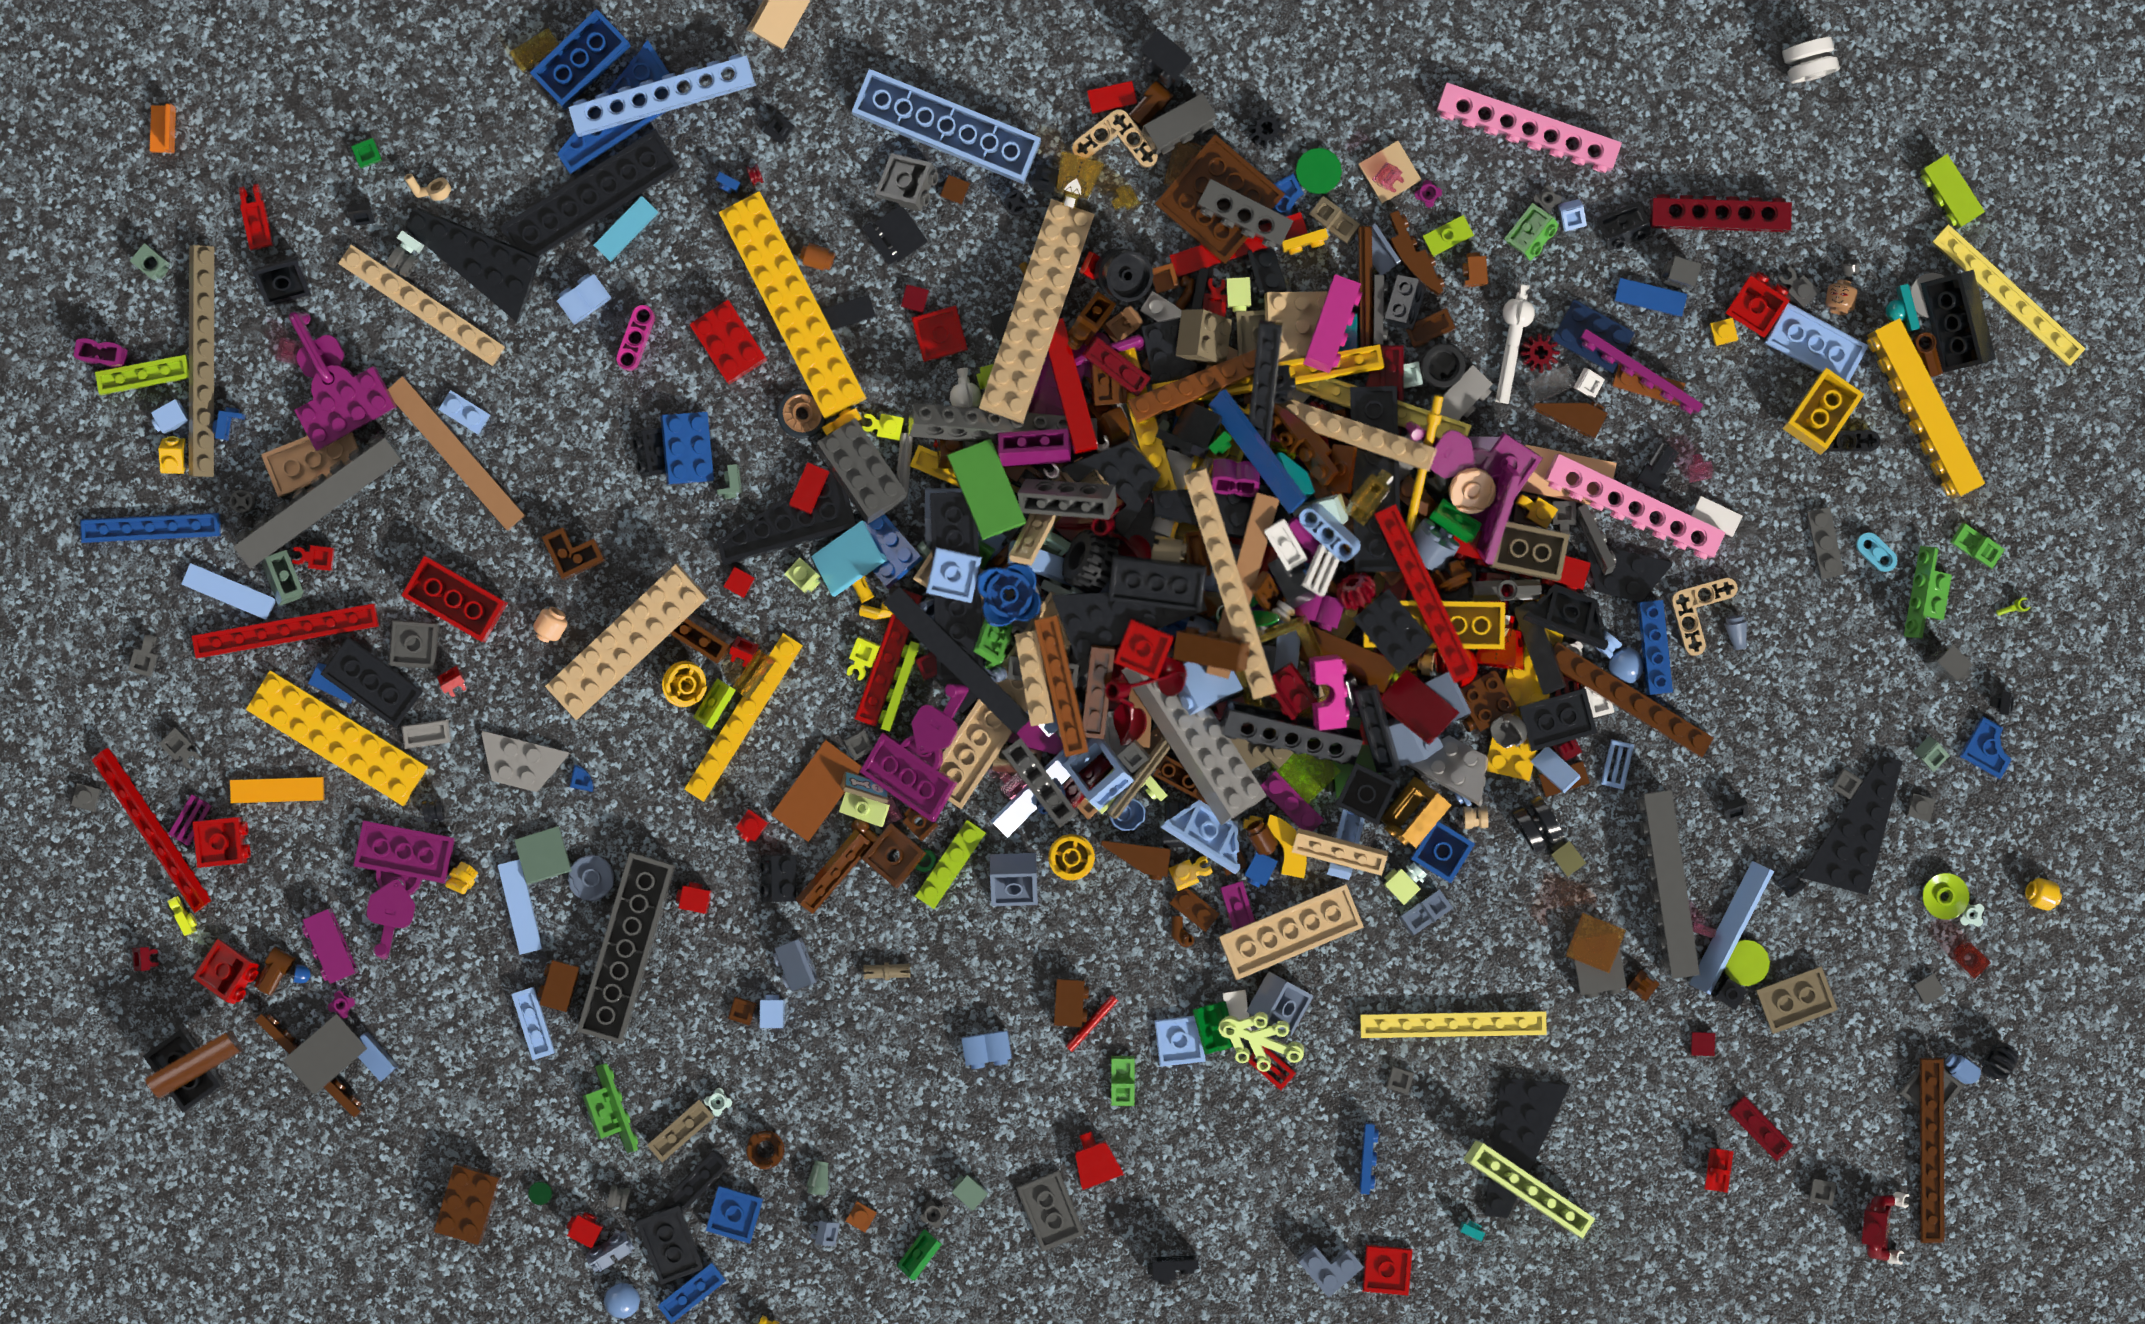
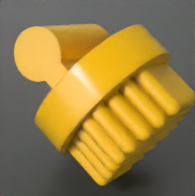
M460 862L457 868H453L449 876L451 878L447 880L446 887L465 894L467 889H471L474 885V879L478 872L470 865Z

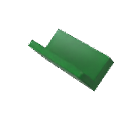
M1442 499L1429 517L1430 520L1465 543L1473 541L1482 525L1468 514L1458 510L1445 499Z

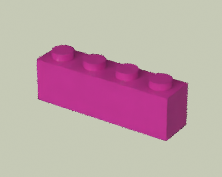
M1336 274L1334 275L1306 353L1304 365L1326 373H1330L1332 367L1337 368L1341 354H1338L1339 347H1344L1348 334L1345 333L1346 326L1352 325L1355 313L1352 312L1353 306H1358L1362 296V292L1359 291L1361 283Z

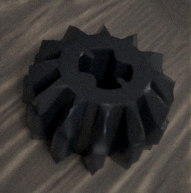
M1267 110L1266 117L1259 111L1257 113L1259 120L1255 117L1250 119L1254 125H1248L1247 130L1254 132L1248 137L1249 139L1257 137L1254 143L1256 147L1260 142H1264L1263 149L1266 150L1270 142L1271 147L1274 149L1276 148L1275 140L1280 143L1284 140L1279 134H1286L1287 130L1279 127L1285 124V120L1277 122L1280 114L1276 113L1272 118L1270 117L1271 110ZM1270 125L1272 134L1269 135V132H1267V135L1263 134L1262 126Z
M1999 1041L1992 1046L1991 1050H1988V1054L1982 1063V1072L1994 1081H2004L2016 1067L2018 1051L2011 1045Z

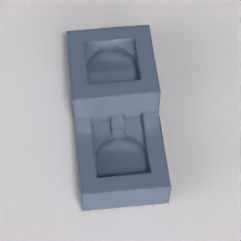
M1439 889L1399 918L1409 933L1414 936L1453 909V907Z

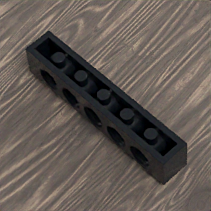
M1232 700L1227 701L1220 721L1222 735H1225L1227 738H1239L1247 740L1252 744L1261 743L1269 745L1274 749L1283 748L1291 750L1295 754H1309L1317 759H1331L1343 765L1347 763L1355 765L1363 743L1361 731L1345 727L1319 731L1314 726L1313 719L1297 716V718L1292 720L1289 715L1286 716L1283 712ZM1247 722L1251 723V724L1248 725V726H1242V724H1244V723H1247ZM1266 728H1273L1270 731H1264ZM1288 733H1295L1292 736H1286ZM1311 738H1317L1314 741H1308ZM1333 743H1339L1336 746H1330Z

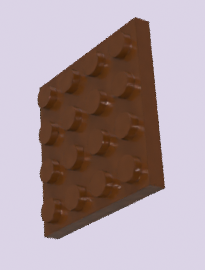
M1215 134L1157 200L1155 206L1225 265L1248 237L1241 233V229L1235 226L1229 228L1220 223V218L1214 215L1210 218L1199 212L1200 208L1197 205L1210 179L1271 210L1285 196V193ZM1220 200L1217 203V207L1221 211H1226L1230 208L1229 203L1225 200ZM1243 210L1237 214L1241 221H1248L1250 219V214L1247 211Z

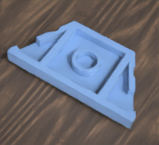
M1196 801L1161 825L1162 829L1232 873L1236 874L1240 870V864H1237V852H1239V842L1237 840L1238 824L1229 820L1221 825L1210 807L1204 802Z

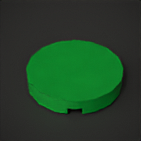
M1310 149L1297 162V181L1309 193L1326 194L1336 187L1341 178V163L1337 156L1327 149Z

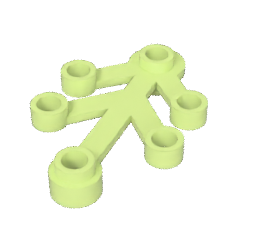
M1258 1012L1254 1016L1238 1020L1234 1016H1227L1219 1023L1220 1034L1225 1038H1230L1236 1050V1060L1239 1063H1246L1249 1060L1250 1052L1243 1046L1241 1038L1249 1041L1257 1058V1068L1262 1072L1268 1071L1271 1067V1059L1266 1056L1262 1046L1284 1054L1293 1063L1299 1062L1304 1056V1046L1301 1043L1293 1041L1285 1045L1268 1038L1275 1034L1280 1037L1288 1035L1289 1024L1286 1021H1278L1275 1025L1266 1027L1268 1016L1263 1012ZM1254 1025L1257 1028H1261L1255 1031L1245 1029Z

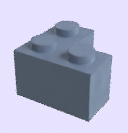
M1314 1244L1297 1259L1328 1297L1364 1268L1348 1247L1329 1261Z

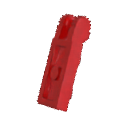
M258 183L253 184L256 202L248 203L247 190L245 187H239L242 204L240 208L250 251L274 246L265 203L262 200Z

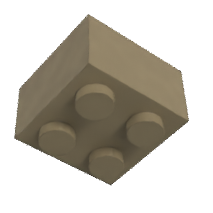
M1204 309L1182 310L1176 356L1204 366L1217 365L1227 361L1232 320Z

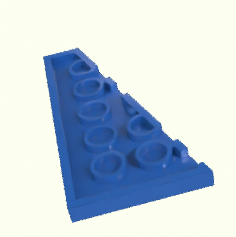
M648 40L606 93H609V95L618 93V89L626 86H631V89L639 87L641 82L647 80L657 82L662 80V76L670 74ZM659 89L656 92V98L659 100L665 99L668 95L666 89ZM636 96L634 98V105H643L646 100L645 96ZM613 103L611 110L615 113L620 112L623 109V103ZM594 108L589 113V117L597 119L601 115V110ZM665 112L578 137L576 132H574L557 155L568 172L572 174Z

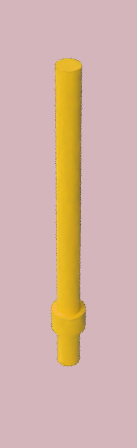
M1434 395L1431 412H1428L1426 422L1428 426L1424 445L1430 447L1433 446L1437 425H1440L1442 417L1440 411L1443 396ZM1420 468L1417 470L1405 524L1410 532L1414 531L1427 473L1426 470Z

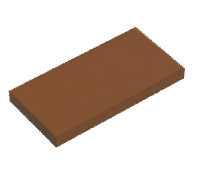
M825 740L771 815L809 842L845 793L840 787L844 773L848 771L858 775L862 766Z

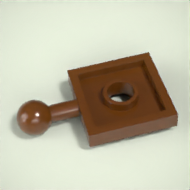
M855 819L851 824L852 832L856 829L873 843L871 848L862 857V860L898 889L926 855V852L892 823L888 825L879 837L869 829L868 822ZM897 849L900 857L896 862H891L889 860V853Z

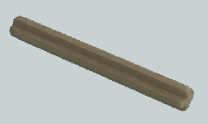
M1164 735L1149 754L1151 757L1133 775L1132 778L1135 781L1118 795L1107 810V814L1113 819H1117L1171 748Z

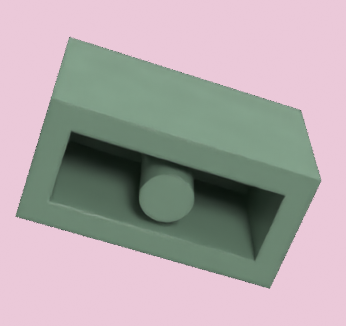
M287 550L266 557L262 562V567L278 606L300 599L304 592Z

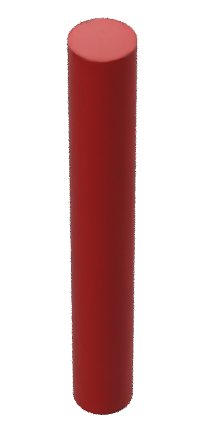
M1111 995L1066 1044V1047L1073 1052L1118 1000Z

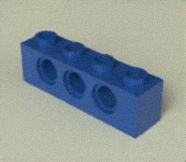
M1663 600L1637 603L1646 695L1672 693L1673 687Z

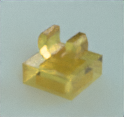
M1130 184L1118 188L1116 192L1119 197L1111 201L1115 210L1124 206L1127 210L1141 205Z

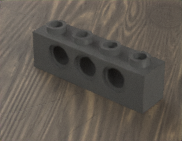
M1210 179L1197 205L1200 208L1199 212L1210 218L1214 215L1220 218V223L1229 228L1235 226L1241 229V233L1246 237L1253 239L1255 236L1263 240L1262 244L1270 249L1275 247L1280 249L1293 223V220ZM1220 200H1225L1229 203L1230 208L1226 211H1221L1218 209L1217 203ZM1243 210L1247 211L1250 214V219L1248 221H1241L1237 214ZM1261 221H1267L1271 225V230L1263 232L1259 229L1258 224Z
M1025 479L1018 491L1019 506L1022 513L1110 519L1117 506L1115 485Z
M1021 738L1002 752L1059 828L1078 815L1077 811Z

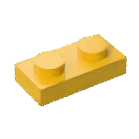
M1324 228L1285 240L1281 245L1283 253L1289 252V255L1302 252V247L1311 245V248L1322 246L1325 244L1324 241L1328 239L1327 230Z

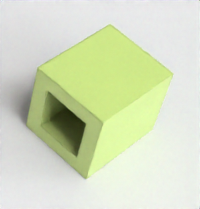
M1250 277L1226 279L1227 308H1232L1233 312L1246 311V307H1251Z
M1401 868L1398 871L1395 869L1391 870L1384 877L1387 880L1384 885L1403 905L1420 890L1419 886Z

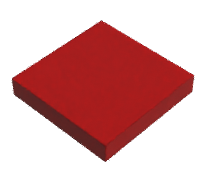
M956 305L911 317L923 362L968 351Z
M1131 619L1114 663L1158 680L1175 636Z
M1366 1244L1362 1292L1409 1296L1413 1249Z

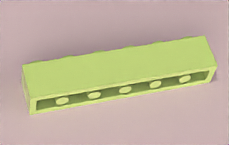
M1475 1140L1463 1159L1576 1236L1583 1238L1595 1218L1479 1141Z

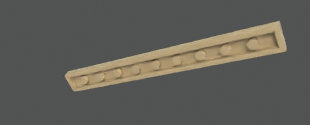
M1207 469L1185 475V482L1233 635L1241 636L1242 641L1250 642L1245 673L1253 699L1277 693Z

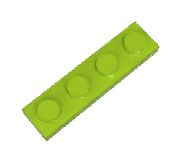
M181 355L97 371L95 376L99 395L189 379L188 356Z
M911 641L910 645L905 644L901 657L905 659L902 667H897L893 678L897 680L895 688H890L886 701L890 703L887 711L882 710L878 722L882 724L881 729L891 732L920 647L918 643Z
M966 820L915 897L935 909L986 832L969 820Z

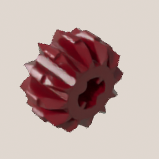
M1540 333L1537 334V342L1534 337L1530 336L1528 338L1530 344H1522V347L1528 350L1520 353L1522 357L1528 356V359L1522 363L1527 365L1531 362L1532 365L1529 368L1531 372L1538 366V373H1542L1543 365L1550 371L1552 366L1549 362L1553 364L1558 363V360L1552 356L1559 355L1560 351L1552 350L1558 344L1557 342H1553L1551 345L1548 343L1551 336L1548 335L1542 341V334ZM1538 348H1541V351L1546 353L1542 359H1539V356L1534 354V351L1536 352Z
M1356 572L1354 575H1348L1346 579H1341V583L1336 586L1337 598L1347 610L1353 608L1355 611L1359 607L1364 608V605L1372 603L1371 599L1376 597V585L1366 572L1361 574Z

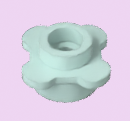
M1415 862L1410 866L1406 865V868L1409 870L1406 874L1414 882L1420 880L1423 883V878L1427 873Z
M1968 903L1967 908L1961 914V924L1981 926L1983 924L1981 918L1984 906L1982 904L1970 905Z
M717 1088L714 1094L704 1099V1103L713 1110L712 1113L715 1116H719L725 1108L731 1107L732 1100L724 1095L722 1088Z

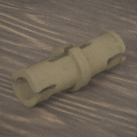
M885 962L884 965H864V980L885 978L886 981L890 980V978H911V971H903L910 970V963L889 964V962Z

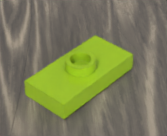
M1462 215L1423 235L1422 238L1434 257L1473 237L1474 234L1465 216Z

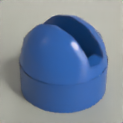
M297 964L293 982L299 984L307 982L311 976L310 970L304 965Z

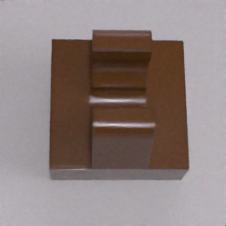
M1640 969L1627 988L1646 1002L1660 983Z

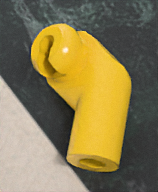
M883 603L881 609L861 605L859 610L860 616L875 620L891 617L893 614Z

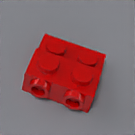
M1758 271L1757 274L1751 272L1740 288L1739 293L1726 310V314L1765 338L1790 301L1791 296L1788 295L1789 290L1781 284L1774 286L1768 282L1770 278L1767 275Z
M243 817L193 822L197 868L247 863V858L251 856L249 844H245L244 835H248V823L243 821Z
M217 939L193 976V979L225 1002L235 1004L245 997L246 991L244 989L247 984L257 978V968L259 965L224 941Z

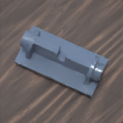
M626 1231L616 1233L607 1242L593 1247L586 1254L588 1265L592 1267L594 1272L598 1270L601 1272L614 1264V1260L611 1258L613 1254L620 1260L632 1253V1249L635 1246L631 1240H628Z

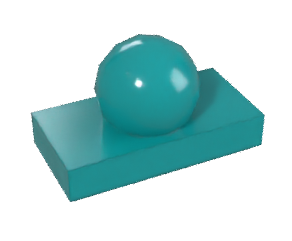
M1908 284L1901 285L1896 288L1899 300L1889 302L1886 307V315L1891 321L1899 318L1901 321L1904 320L1907 332L1920 329V324L1911 290Z

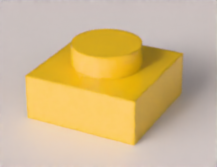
M1733 318L1709 324L1715 346L1738 341Z

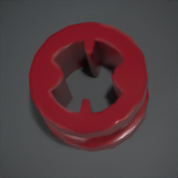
M757 163L754 164L753 168L746 167L753 187L756 186L757 182L764 183Z

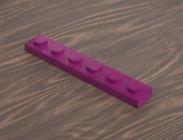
M1589 330L1583 331L1579 339L1583 341L1581 345L1592 352L1597 350L1602 353L1601 358L1610 364L1616 362L1622 366L1620 369L1622 372L1631 377L1636 375L1641 379L1640 383L1649 389L1656 388L1661 392L1659 395L1669 402L1674 400L1681 404L1679 408L1687 414L1691 415L1692 412L1696 414L1702 408L1703 404Z

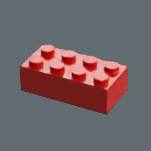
M428 556L423 557L401 595L484 643L508 604L505 600Z

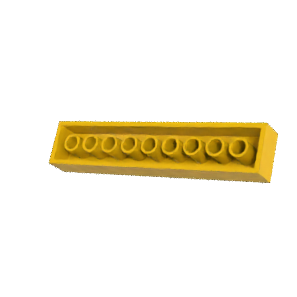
M760 191L720 211L719 214L825 420L866 400L864 392Z

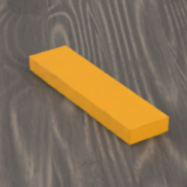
M324 777L230 780L231 803L324 800Z

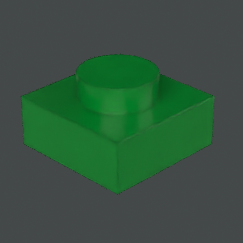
M373 138L351 146L361 169L382 161Z
M1224 431L1208 448L1215 455L1219 452L1223 455L1232 446L1230 443L1232 437Z

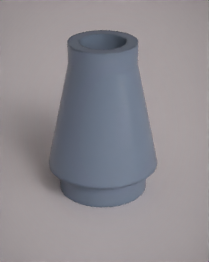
M1744 615L1727 617L1724 625L1733 645V650L1747 648V620H1745Z

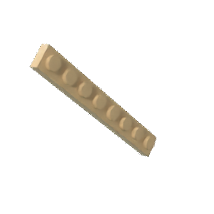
M350 245L338 263L491 366L495 364L505 349V346L353 245Z
M1288 400L1285 403L1274 402V404L1297 416L1317 434L1430 471L1437 452L1436 448L1295 400Z

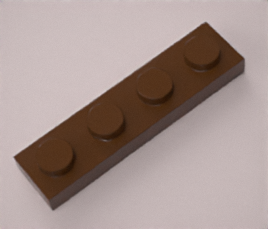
M1091 645L1082 719L1086 738L1104 739L1109 699L1105 695L1104 688L1108 682H1111L1114 647Z
M855 829L795 900L814 914L873 843Z

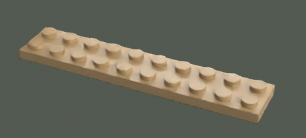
M1051 199L979 406L980 409L1020 423L1024 422L1095 214L1076 207L1065 206L1064 203Z
M1050 591L1040 607L1039 615L1030 621L1023 633L1036 631L1034 620L1058 615L1067 652L1071 644L1052 598V594L1055 593ZM1016 644L1001 665L1006 669L1007 677L1010 656H1018ZM1006 678L1003 681L996 682L1027 712L1028 707L1023 681ZM978 699L957 731L951 745L943 752V763L940 770L958 782L948 801L960 809L964 807L1013 733L980 699Z

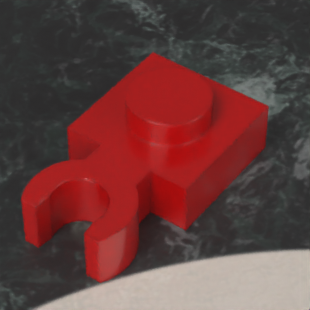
M1210 278L1207 288L1211 294L1204 293L1203 309L1225 317L1227 295H1220L1225 289V280L1222 279L1221 286L1215 288L1212 285V278Z
M310 545V551L307 552L304 548L294 547L293 551H300L302 558L300 560H292V563L301 565L308 562V569L332 571L335 548Z

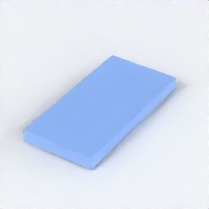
M1790 303L1786 305L1764 342L1768 346L1819 373L1828 368L1848 383L1869 346Z

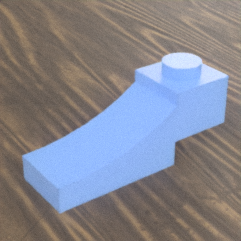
M1342 809L1336 838L1359 844L1365 819ZM1329 862L1327 875L1349 880L1353 868Z

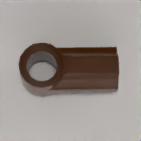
M1155 81L1143 95L1144 98L1129 114L1130 118L1141 128L1149 123L1159 110L1162 111L1174 97L1158 81Z
M1928 332L1915 335L1912 338V343L1929 376L1934 377L1943 374L1936 349L1935 337ZM1921 337H1926L1929 341V345L1925 350L1919 346V339Z
M275 946L265 961L266 965L254 987L272 996L282 977L289 972L296 958Z

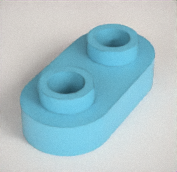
M1864 533L1858 537L1856 541L1857 551L1878 571L1888 572L1895 568L1897 564L1896 554L1877 535ZM1866 540L1871 543L1869 549L1864 547V541ZM1882 556H1885L1888 559L1886 565H1883L1880 562Z

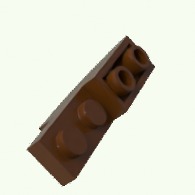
M1399 210L1391 213L1388 217L1397 236L1391 238L1389 242L1401 260L1402 265L1414 278L1419 279L1426 286V289L1437 296L1444 292L1442 288L1445 287L1442 276L1435 273L1433 266H1436L1432 254H1427L1426 249L1416 252L1415 249L1418 248V244L1413 235L1409 236L1406 229L1409 227L1406 216L1404 214L1400 215Z
M1274 404L1271 429L1273 434L1288 454L1294 452L1298 454L1322 487L1329 485L1339 472L1328 457L1332 450L1301 419L1281 406Z
M1164 756L1153 776L1207 804L1183 765Z

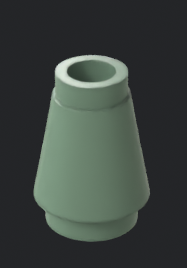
M814 1162L806 1187H808L807 1193L821 1196L826 1195V1190H829L827 1162Z

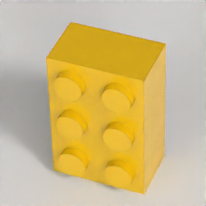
M1825 368L1782 429L1821 455L1827 450L1864 396V393L1828 368Z

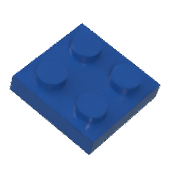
M719 1185L706 1231L750 1244L764 1198Z

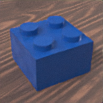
M1438 821L1417 848H1415L1409 859L1445 881L1452 883L1475 843Z

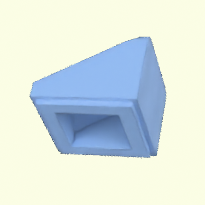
M1580 199L1558 205L1564 232L1587 226L1584 207Z

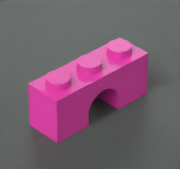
M1336 654L1310 657L1311 681L1316 685L1327 684L1330 689L1329 695L1324 701L1312 703L1314 726L1319 731L1347 727L1346 720H1349V709L1345 706V697L1348 696V689L1343 680V675L1346 674L1345 661H1342V658Z

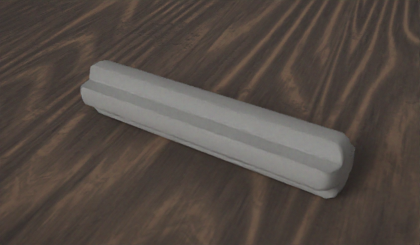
M901 433L897 468V479L907 492L905 501L908 499L913 437H910L909 433Z

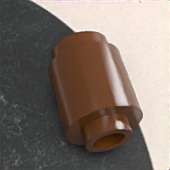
M1257 820L1246 828L1248 832L1247 837L1259 855L1264 854L1266 856L1276 850L1278 841L1267 823Z

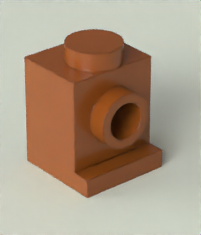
M1480 252L1467 253L1466 263H1462L1463 277H1467V280L1463 282V287L1486 286L1488 284L1486 256H1480Z

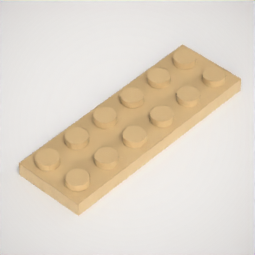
M1347 884L1219 936L1218 939L1235 980H1238L1359 930L1364 926Z

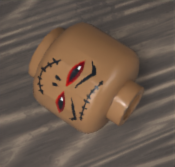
M1838 280L1837 283L1829 285L1825 301L1826 307L1833 314L1848 315V312L1855 309L1857 289L1851 286V282L1847 280Z

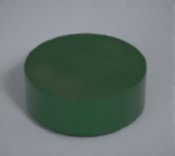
M923 849L926 855L915 868L921 872H927L935 866L936 857L931 850Z
M538 1181L530 1187L528 1192L529 1198L536 1205H544L552 1197V1188L548 1183Z

